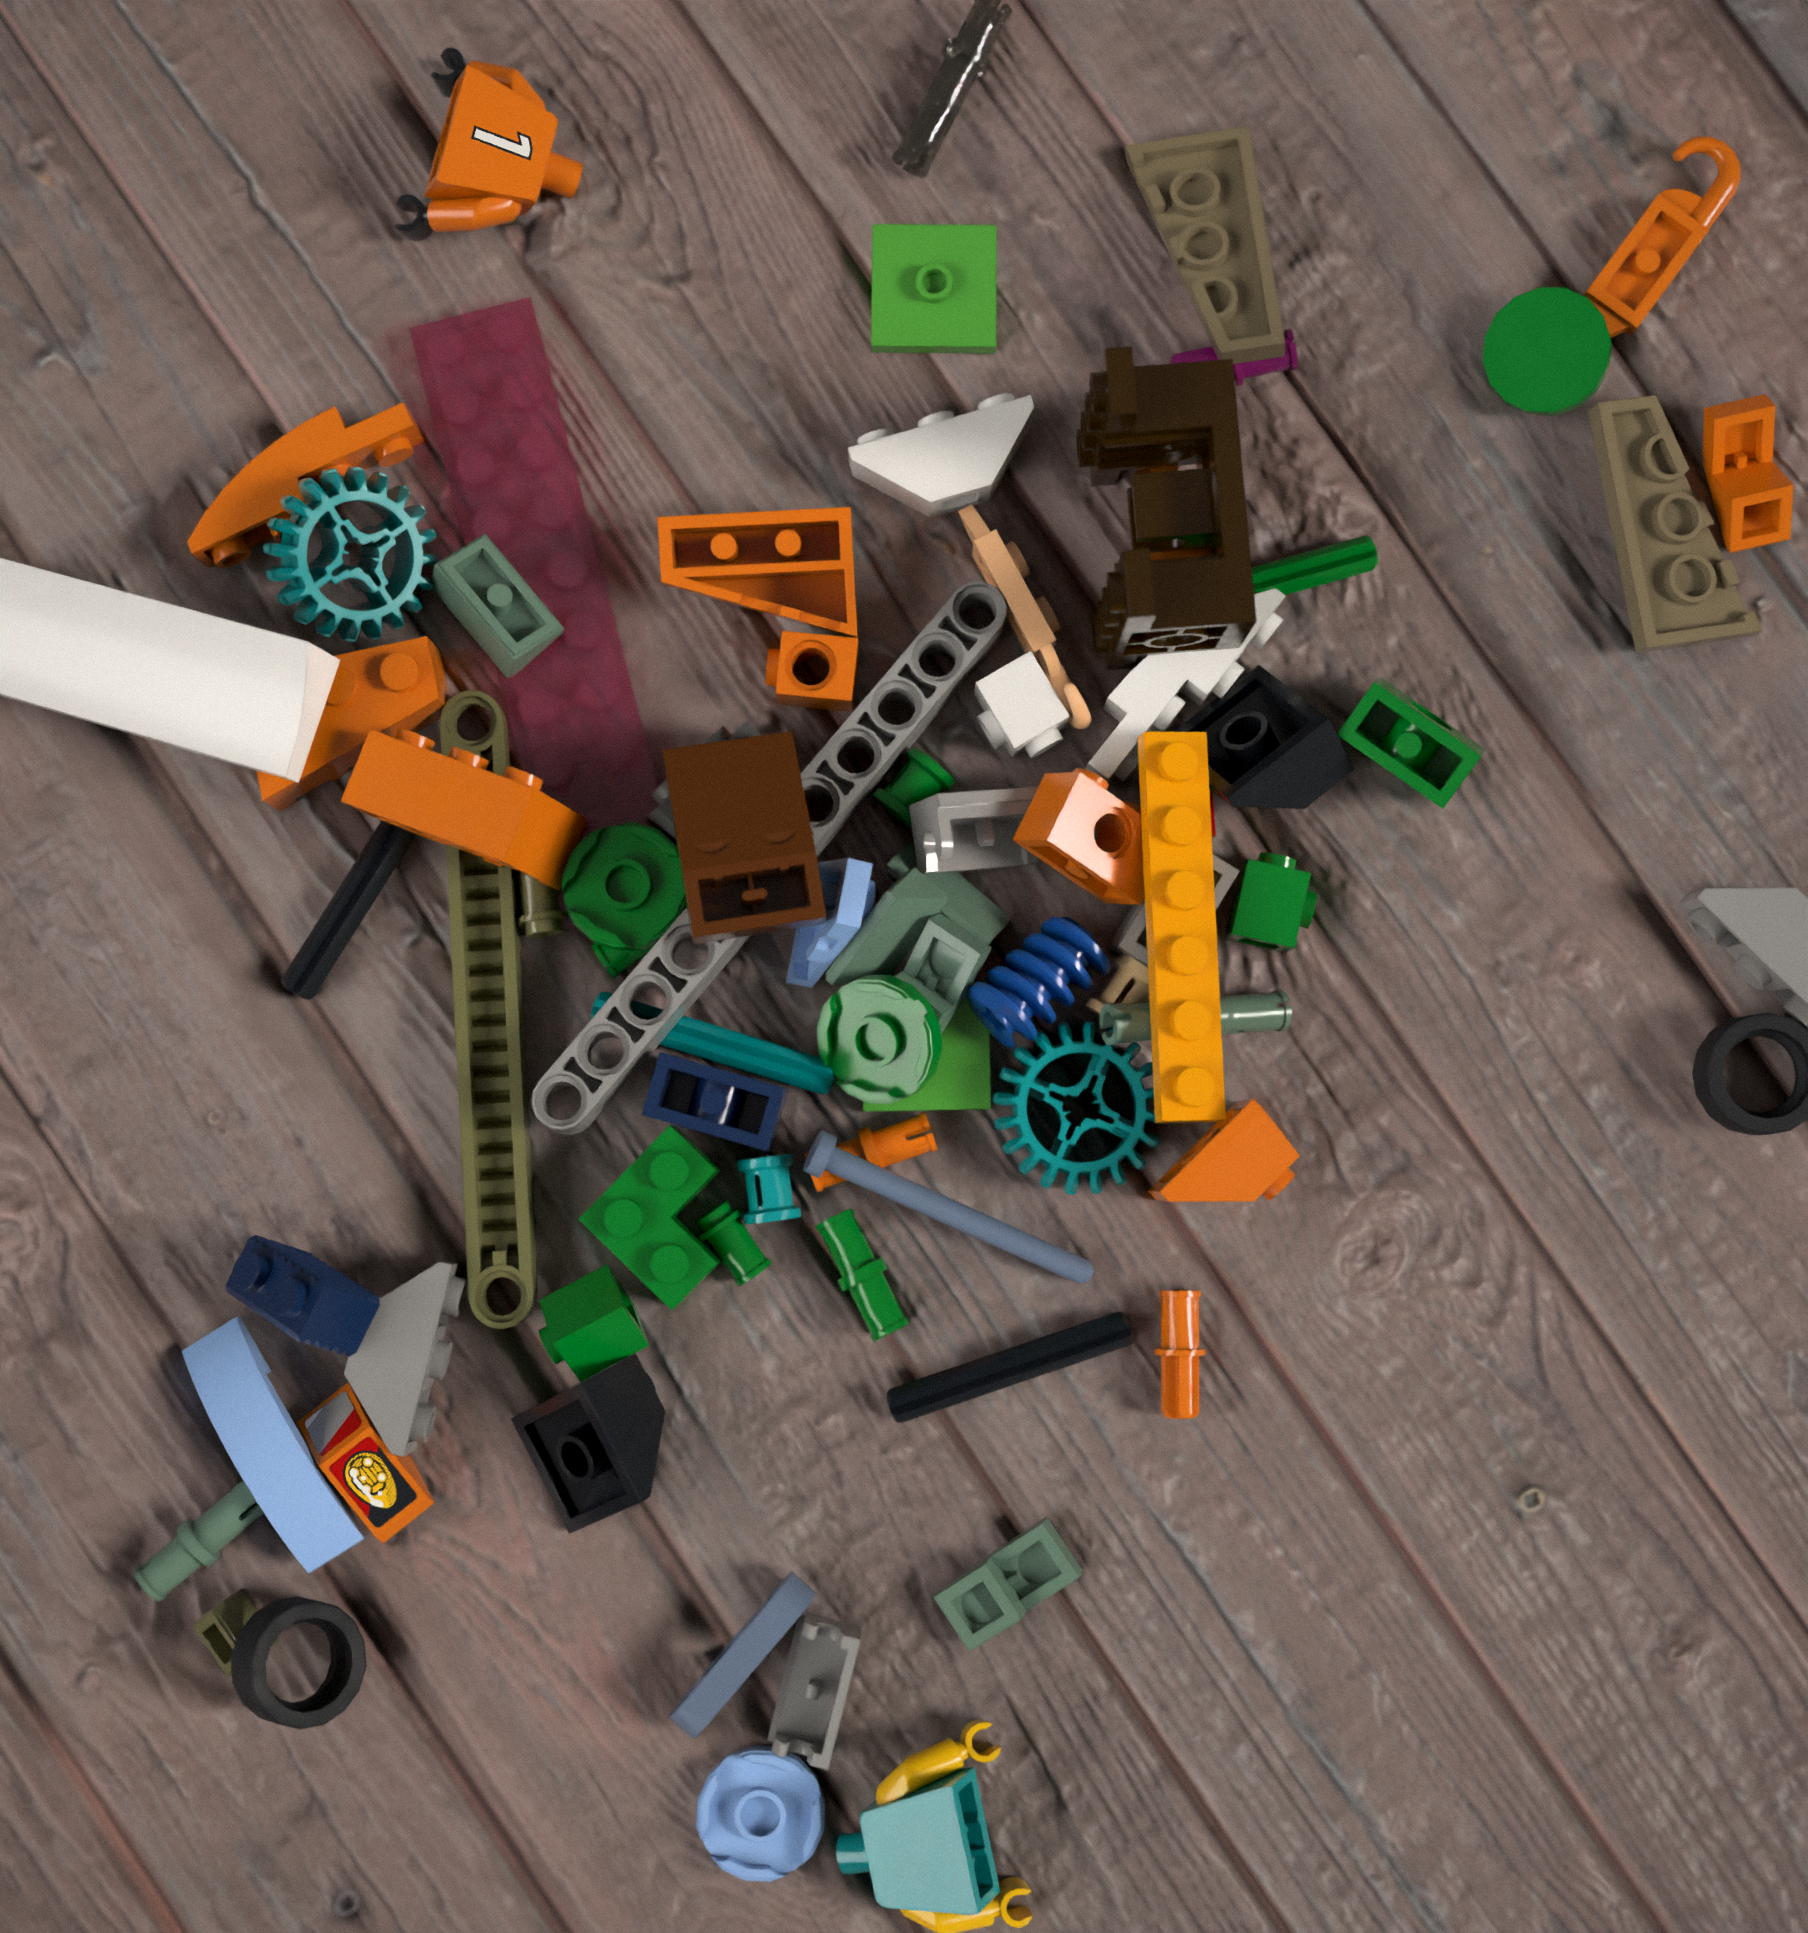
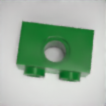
M1382 677L1374 681L1337 733L1343 740L1442 809L1486 750Z

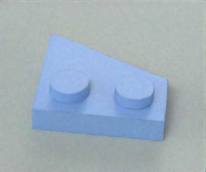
M851 858L818 862L826 919L822 925L796 928L786 983L812 988L860 929L862 918L865 919L870 914L875 899V882L870 880L873 863Z

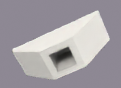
M1011 393L1000 394L982 401L978 404L979 410L955 417L952 411H941L919 420L917 423L918 428L894 434L891 428L878 429L866 433L858 438V445L848 447L852 476L929 518L965 508L970 504L976 505L989 501L1032 424L1034 412L1032 397L1029 395L1015 399Z

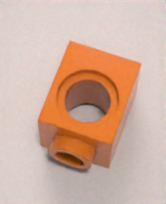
M782 631L780 649L769 648L765 685L776 687L775 694L778 705L853 712L859 660V640L853 637ZM806 658H819L829 666V673L821 683L805 685L795 678L794 671L796 666Z

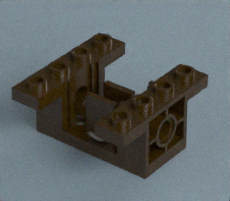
M1132 346L1105 348L1099 372H1090L1089 392H1085V411L1080 413V429L1076 430L1079 468L1089 467L1091 486L1116 485L1120 470L1197 464L1198 469L1131 475L1132 487L1127 488L1126 491L1131 549L1122 550L1118 563L1114 564L1115 572H1107V587H1102V601H1097V615L1092 616L1095 653L1106 652L1107 670L1132 668L1137 656L1240 648L1257 622L1233 359L1134 366ZM1205 549L1206 555L1151 560L1150 553Z

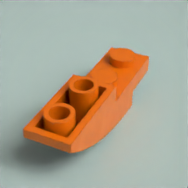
M404 402L352 426H349L335 406L303 422L274 441L252 459L223 488L205 511L187 541L191 553L208 568L214 565L218 568H227L249 558L252 554L251 549L271 539L281 542L283 533L273 531L268 527V522L272 517L285 520L290 519L291 515L280 503V499L284 495H292L302 502L305 501L299 489V481L304 478H311L322 488L321 476L322 471L325 469H336L342 476V479H344L348 467H361L365 470L376 464L380 467H388L406 460L413 454V447L425 442L415 419Z

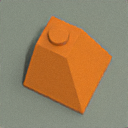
M1254 1099L1238 1101L1226 1112V1120L1216 1122L1148 1192L1156 1200L1167 1202H1254L1260 1195L1267 1201H1270L1295 1177L1296 1174L1289 1166L1300 1155L1266 1111Z

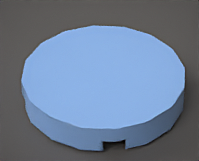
M751 1745L728 1754L709 1772L697 1799L696 1828L701 1841L704 1842L705 1848L711 1854V1858L723 1871L745 1881L771 1882L787 1876L788 1872L795 1870L800 1865L802 1866L814 1854L824 1832L826 1799L817 1775L799 1756L787 1752L785 1757H781L772 1752V1746Z

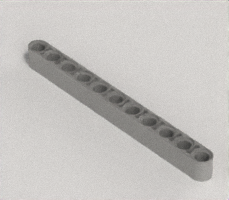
M974 581L960 587L801 772L805 798L813 795L822 796L833 805V809L827 818L819 822H810L817 857L1000 641L1004 631L1007 606L1004 596L995 586L987 582ZM982 607L991 613L994 621L986 628L973 629L965 625L960 615L967 608ZM934 653L943 654L953 662L954 668L945 676L934 677L926 674L921 669L920 662L927 655ZM896 700L908 704L913 709L914 715L904 724L891 725L881 718L879 711L887 702ZM862 748L870 753L874 761L865 772L858 774L849 773L838 764L841 754L848 749ZM686 908L538 1081L533 1090L531 1103L534 1114L540 1122L557 1133L566 1135L582 1132L589 1127L750 936L705 942L704 944L707 945L709 950L704 964L693 970L682 969L675 965L674 955L679 945L685 941L692 940ZM652 988L664 992L666 1006L659 1016L650 1020L634 1016L632 1009L633 1001L641 991ZM608 1037L617 1038L622 1041L624 1053L618 1065L608 1070L597 1069L593 1066L591 1052L597 1042ZM563 1087H575L578 1089L581 1096V1107L577 1114L570 1119L555 1120L549 1110V1102L553 1093Z

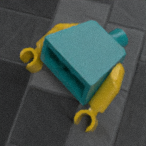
M982 1719L972 1720L967 1723L961 1731L959 1741L954 1742L951 1738L945 1739L903 1760L879 1783L876 1790V1800L860 1813L859 1821L862 1832L841 1834L836 1844L837 1862L842 1873L870 1872L875 1899L883 1908L900 1909L903 1916L935 1933H959L993 1925L994 1919L997 1917H1002L1006 1924L1012 1927L1021 1928L1026 1926L1033 1916L1027 1906L1015 1909L1007 1908V1903L1013 1896L1027 1895L1031 1892V1889L1019 1877H1008L998 1883L975 1768L962 1769L963 1761L972 1757L974 1760L982 1763L991 1762L998 1757L1001 1751V1746L998 1744L989 1747L983 1752H975L972 1748L974 1734L981 1729H987L993 1725Z

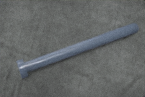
M821 1130L812 1144L803 1168L804 1172L820 1178L824 1170L1078 1284L1088 1283L1093 1275L1094 1267L1089 1260L835 1147L837 1142V1136Z

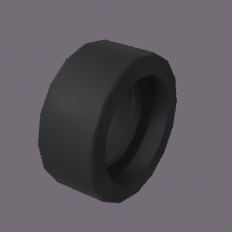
M1768 1012L1732 1018L1711 1030L1697 1049L1692 1070L1696 1097L1707 1114L1726 1129L1747 1135H1769L1787 1132L1807 1121L1808 1030L1792 1018ZM1758 1036L1773 1039L1782 1045L1790 1055L1795 1071L1793 1091L1787 1101L1772 1111L1760 1113L1744 1109L1734 1102L1726 1090L1723 1076L1725 1058L1733 1046L1746 1038Z
M299 1596L274 1600L255 1612L238 1633L231 1655L232 1683L242 1704L260 1719L300 1730L324 1725L344 1712L359 1692L366 1670L365 1641L356 1622L338 1606ZM306 1622L317 1625L326 1633L330 1642L331 1663L326 1679L313 1695L303 1701L289 1702L281 1700L271 1692L267 1684L266 1661L271 1645L280 1633L292 1624Z

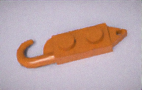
M1697 136L1683 142L1673 152V159L1677 162L1694 153H1703L1710 156L1718 168L1716 179L1702 198L1690 191L1677 188L1667 189L1658 194L1583 296L1587 297L1604 316L1610 338L1623 332L1630 336L1634 333L1734 197L1741 180V165L1735 151L1724 141L1711 136Z

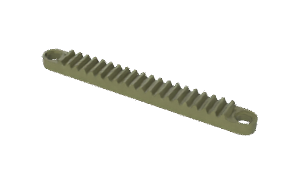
M467 690L451 697L441 711V754L448 757L452 747L466 750L489 761L486 771L503 776L506 766L512 767L509 753L508 723L505 712L493 697L482 691ZM481 707L490 714V730L487 735L479 740L469 741L463 739L457 730L459 716L468 708ZM447 845L446 861L468 1295L471 1310L480 1322L490 1328L506 1329L519 1325L530 1317L536 1307L538 1296L537 1243L535 1240L536 1218L533 1210L535 1195L532 1188V1142L529 1134L531 1118L528 1112V1066L525 1058L527 1042L524 1036V990L521 982L523 966L520 960V951L522 947L519 926H517V918L520 917L517 906L519 891L516 884L517 872L506 866L501 868L488 863L482 857ZM496 1278H509L520 1288V1304L511 1314H498L487 1303V1288Z

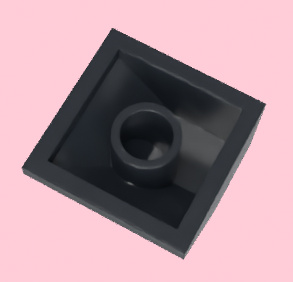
M1260 665L1232 685L1222 699L1217 697L1174 731L1207 732L1209 787L1232 807L1305 809L1354 770L1329 718Z
M636 1353L511 1418L569 1534L641 1503L651 1495L666 1411L656 1393L651 1377L645 1372Z

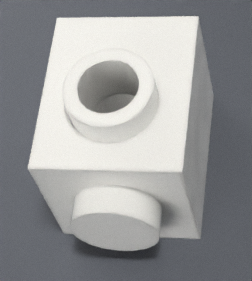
M1031 651L975 683L974 695L984 710L983 713L977 716V720L987 739L995 749L1004 745L1011 758L1026 750L1030 758H1034L1063 740L1059 731L1066 727L1070 716Z

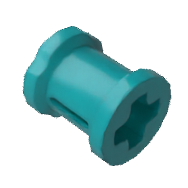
M793 1153L737 1161L738 1171L745 1174L749 1212L743 1215L745 1225L801 1217L800 1207L793 1205L789 1166L794 1164Z

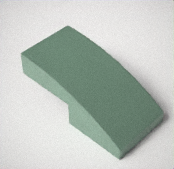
M939 913L928 919L904 970L894 977L912 984L930 1002L939 1021L942 1034L966 996L968 988L973 984L992 947Z
M1045 1517L938 1591L934 1595V1599L970 1652L1023 1619L1027 1610L1079 1579L1083 1570L1049 1519Z

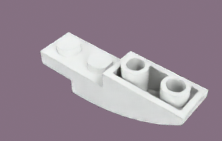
M1276 588L1254 594L1257 622L1240 648L1148 655L1107 697L1103 710L1120 723L1089 761L1086 770L1096 773L1107 782L1114 775L1124 782L1138 765L1137 737L1143 732H1148L1152 726L1164 732L1186 703L1177 696L1180 691L1199 706L1202 705L1211 692L1222 699L1245 669L1236 662L1239 656L1250 643L1260 650L1282 623L1283 619L1274 612L1285 598V595Z

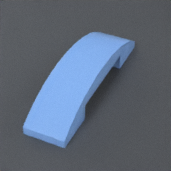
M236 1316L182 1350L188 1371L202 1404L232 1462L276 1532L307 1573L314 1572L366 1539L367 1536L348 1503L334 1485L325 1478L267 1377L271 1369L241 1317Z

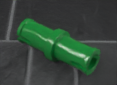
M851 1208L823 1221L815 1227L818 1233L820 1232L842 1275V1278L837 1280L842 1292L850 1291L872 1335L871 1338L875 1342L910 1324V1322L903 1314L883 1274L884 1271L888 1270L883 1258L876 1260Z

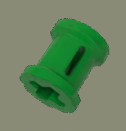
M913 746L906 753L907 763L885 789L877 788L872 794L874 800L883 809L910 830H912L909 805L938 794L941 789L950 790L955 784V780L946 770L924 752Z

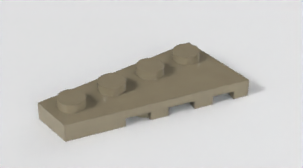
M1249 125L1125 145L1126 162L1218 360L1233 359V364L1284 357L1285 340Z
M1652 395L1598 402L1587 410L1636 654L1751 637L1762 632L1763 629L1755 611L1747 612L1735 586L1741 581L1731 559H1723L1709 529V526L1714 524V521L1705 501L1698 502L1685 476L1689 466L1657 396Z

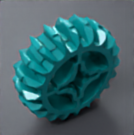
M348 467L344 479H342V476L336 469H325L322 471L321 476L322 488L311 478H304L299 481V489L305 500L304 502L292 495H284L280 499L282 507L291 517L289 520L272 517L268 522L269 528L283 533L281 544L265 543L263 551L265 554L281 557L282 565L271 567L266 571L268 580L288 581L289 584L278 593L277 600L283 605H291L300 601L295 610L294 619L298 623L306 625L316 618L315 627L317 634L330 637L338 627L342 640L354 642L361 628L367 638L377 639L382 634V620L393 629H399L404 626L403 616L399 610L400 606L416 613L422 609L419 599L412 593L415 588L431 590L434 587L430 578L421 576L422 566H434L440 560L435 554L424 553L422 544L431 542L436 538L437 534L433 529L416 528L415 525L423 519L427 510L422 505H412L404 508L409 498V489L405 486L396 485L388 491L389 482L386 474L374 472L366 482V476L361 467ZM358 501L376 511L384 521L377 526L367 525L363 529L357 530L348 518H340L334 507L344 502ZM315 526L322 540V549L319 556L313 562L307 564V545L310 534ZM347 542L362 544L360 545L361 555H354L360 559L356 567L343 564L342 554L349 553L343 550ZM395 546L394 567L389 580H387L382 570V560L385 553ZM347 579L356 590L364 591L369 600L355 606L340 607L327 599L319 591V588L327 583L337 584Z
M1088 1021L1082 1026L1080 1041H1072L1071 1028L1066 1022L1060 1023L1057 1026L1058 1045L1052 1046L1048 1036L1043 1031L1037 1032L1038 1037L1034 1039V1043L1041 1054L1035 1058L1028 1050L1019 1046L1013 1052V1055L1018 1062L1026 1067L1023 1073L1019 1074L1012 1069L1003 1068L999 1075L1005 1082L1016 1085L1014 1095L1000 1092L995 1093L993 1096L994 1104L1012 1106L1013 1115L996 1119L994 1121L995 1129L1005 1130L1015 1126L1018 1134L1017 1138L1007 1141L1002 1146L1004 1152L1011 1154L1024 1146L1030 1153L1021 1161L1018 1170L1023 1174H1027L1033 1170L1038 1162L1042 1163L1046 1168L1040 1177L1039 1184L1045 1188L1051 1187L1057 1172L1066 1174L1064 1192L1071 1195L1076 1194L1079 1175H1087L1088 1187L1093 1194L1102 1192L1103 1183L1100 1172L1105 1170L1108 1171L1111 1180L1116 1185L1124 1184L1127 1179L1119 1163L1126 1159L1131 1166L1141 1170L1146 1166L1147 1162L1141 1154L1134 1150L1137 1143L1139 1142L1150 1148H1157L1160 1144V1138L1144 1131L1146 1122L1159 1124L1155 1123V1111H1147V1100H1154V1088L1145 1090L1141 1081L1142 1078L1153 1074L1152 1062L1146 1063L1135 1070L1130 1061L1139 1054L1141 1046L1137 1042H1132L1119 1054L1113 1050L1115 1045L1109 1046L1104 1040L1102 1044L1093 1042L1096 1031L1095 1024ZM1114 1028L1109 1029L1108 1032H1113ZM1071 1055L1092 1057L1086 1071L1083 1072L1078 1083L1072 1087H1061L1036 1078L1043 1067L1058 1058ZM1109 1066L1119 1074L1128 1089L1131 1101L1130 1120L1121 1117L1120 1114L1108 1108L1103 1101L1101 1091ZM1091 1078H1093L1088 1094L1092 1096L1094 1101L1088 1105L1096 1104L1095 1114L1108 1119L1109 1123L1098 1118L1081 1119L1077 1126L1072 1127L1066 1139L1065 1135L1071 1123L1067 1121L1065 1115L1071 1111L1063 1112V1102L1052 1098L1049 1093L1060 1098L1078 1097L1083 1090L1087 1089ZM1028 1095L1040 1100L1041 1103L1053 1109L1057 1116L1058 1127L1050 1151L1046 1150L1039 1143L1030 1128L1027 1117ZM1088 1129H1099L1122 1138L1112 1151L1101 1158L1083 1163L1067 1161L1072 1147L1076 1145L1081 1134Z

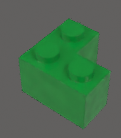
M669 1125L578 1220L669 1309L674 1310L722 1262L720 1257L704 1241L701 1242L698 1236L678 1217L691 1201L721 1172V1169L677 1126Z

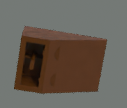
M792 731L662 750L692 944L822 925L826 919L824 898Z

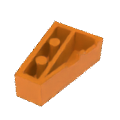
M851 507L657 517L660 573L663 584L837 634L858 638Z
M427 636L335 655L336 658L340 659L299 783L256 771L263 802L282 811L298 802L297 798L326 781H334L350 772L348 769L356 765L370 729L395 738L398 728H404L417 733L440 719L441 711L450 699L441 652Z
M398 728L395 738L370 729L341 802L371 817L442 845H450L482 857L484 861L501 868L506 866L520 871L542 884L560 890L565 866L571 852L579 843L588 819L540 791L543 784L542 779L510 766H506L503 776L486 771L489 763L488 760L457 747L451 748L448 757L433 752L434 741L404 728Z

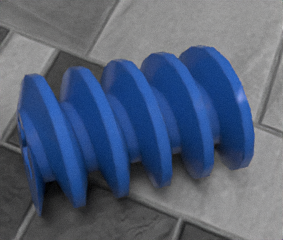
M1053 916L1044 921L1041 927V934L1033 933L1027 936L1023 942V950L1015 949L1005 956V967L997 965L987 972V984L977 982L968 988L967 997L971 1009L986 1029L1008 1048H1015V1042L1012 1034L1015 1032L1029 1041H1033L1038 1037L1037 1030L1030 1019L1034 1015L1047 1024H1052L1056 1021V1014L1049 1003L1050 1000L1054 999L1066 1008H1070L1075 1004V999L1067 986L1068 984L1073 983L1083 991H1089L1093 988V981L1086 968L1090 966L1102 975H1107L1111 971V964L1096 939L1087 929L1070 917L1058 918Z

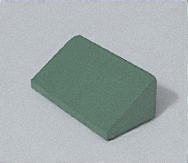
M483 534L434 565L432 575L433 590L505 677L511 678L520 672L563 633L564 627L486 534Z
M914 841L896 854L886 865L887 877L894 883L908 869L912 870L915 867L918 870ZM958 872L925 874L929 880L942 889L949 897L948 902L939 913L990 946L1008 925L1010 920L1008 915Z
M915 867L912 870L908 869L881 897L861 924L860 929L827 970L825 980L831 985H846L866 975H892L918 941L928 919L939 914L948 902V895Z

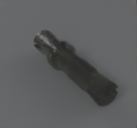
M974 0L957 36L952 38V40L950 38L947 39L942 49V55L945 59L898 149L892 155V160L898 166L902 165L904 160L907 161L903 167V170L921 178L928 176L930 167L976 78L980 77V75L982 77L986 75L991 65L988 55L1006 21L1012 15V9L1007 3L1003 4L1000 10H997L1002 0Z

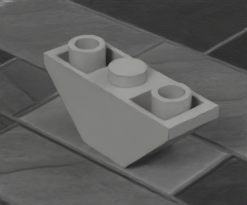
M1705 888L1686 895L1678 905L1690 915L1687 918L1689 927L1705 942L1714 946L1719 943L1736 960L1733 963V968L1744 981L1758 990L1766 988L1783 1005L1779 1009L1780 1014L1792 1018L1808 1030V898L1797 888Z
M451 1259L440 1261L379 1298L380 1306L357 1353L348 1357L344 1375L391 1454L405 1457L416 1450L418 1442L426 1444L430 1437L436 1416V1406L428 1404L433 1380H442L444 1378L452 1352V1342L444 1341L449 1316H459L467 1293L468 1279L460 1278L463 1262Z

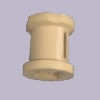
M1122 953L1116 961L1119 969L1098 998L1091 997L1085 1005L1087 1009L1100 1018L1101 1009L1107 1003L1149 1002L1148 968Z

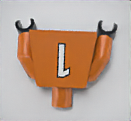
M455 48L443 50L440 56L446 67L454 70V72L448 75H440L437 72L431 74L442 95L450 98L424 194L425 197L433 200L426 206L413 195L405 194L400 196L396 203L398 207L405 212L417 211L418 213L414 222L408 225L396 224L394 227L407 239L422 241L429 237L433 230L435 232L474 231L513 222L519 215H525L537 202L541 188L572 199L580 182L583 163L551 151L558 119L554 114L546 110L545 102L519 70L472 60L467 65L462 54Z

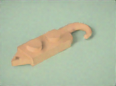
M972 504L959 510V516L973 544L972 557L985 581L995 586L1004 596L1007 606L1006 619L1025 654L1031 651L1068 712L1070 716L1068 723L1076 729L1087 728L1091 723L1088 707L1077 687L1071 683L1054 650L1056 638L1053 633L1060 630L1058 620L1045 597L1041 596L1034 599L1023 578L1030 575L1021 551L1013 541L1004 545L997 530H989Z

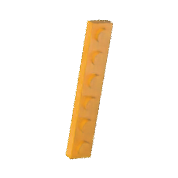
M1143 732L1137 737L1155 1123L1220 1122L1226 1120L1207 732Z

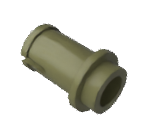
M516 870L522 916L517 918V926L524 927L525 937L529 939L547 938L562 934V922L567 921L568 915L567 912L560 911L558 890Z

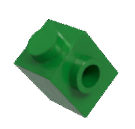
M1260 852L1257 861L1247 859L1239 868L1240 872L1238 873L1224 939L1282 953H1287L1294 949L1299 927L1309 928L1316 906L1317 892L1308 890L1311 873L1296 870L1297 861L1295 859L1279 854Z
M608 1264L539 1300L547 1325L539 1330V1336L544 1348L556 1365L565 1361L580 1382L649 1346L635 1304Z

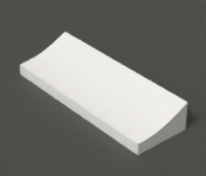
M0 558V696L299 783L340 659L308 641Z

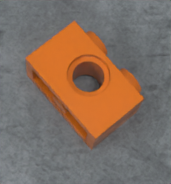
M1075 768L1073 772L1045 773L1012 840L1103 903L1141 905L1145 894L1140 805L1121 801L1107 791L1109 787L1108 782L1089 770ZM1095 825H1096V828H1097V839H1096V841H1095V838H1094V828H1095Z

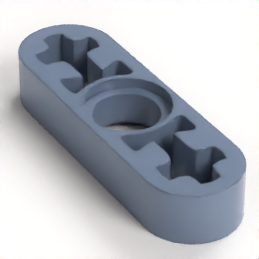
M791 1571L693 1684L668 1718L692 1739H695L796 1622L817 1593Z

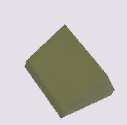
M242 1588L193 1623L195 1631L225 1674L232 1676L231 1655L238 1633L251 1616L257 1612V1609ZM276 1639L271 1646L277 1643L278 1639Z

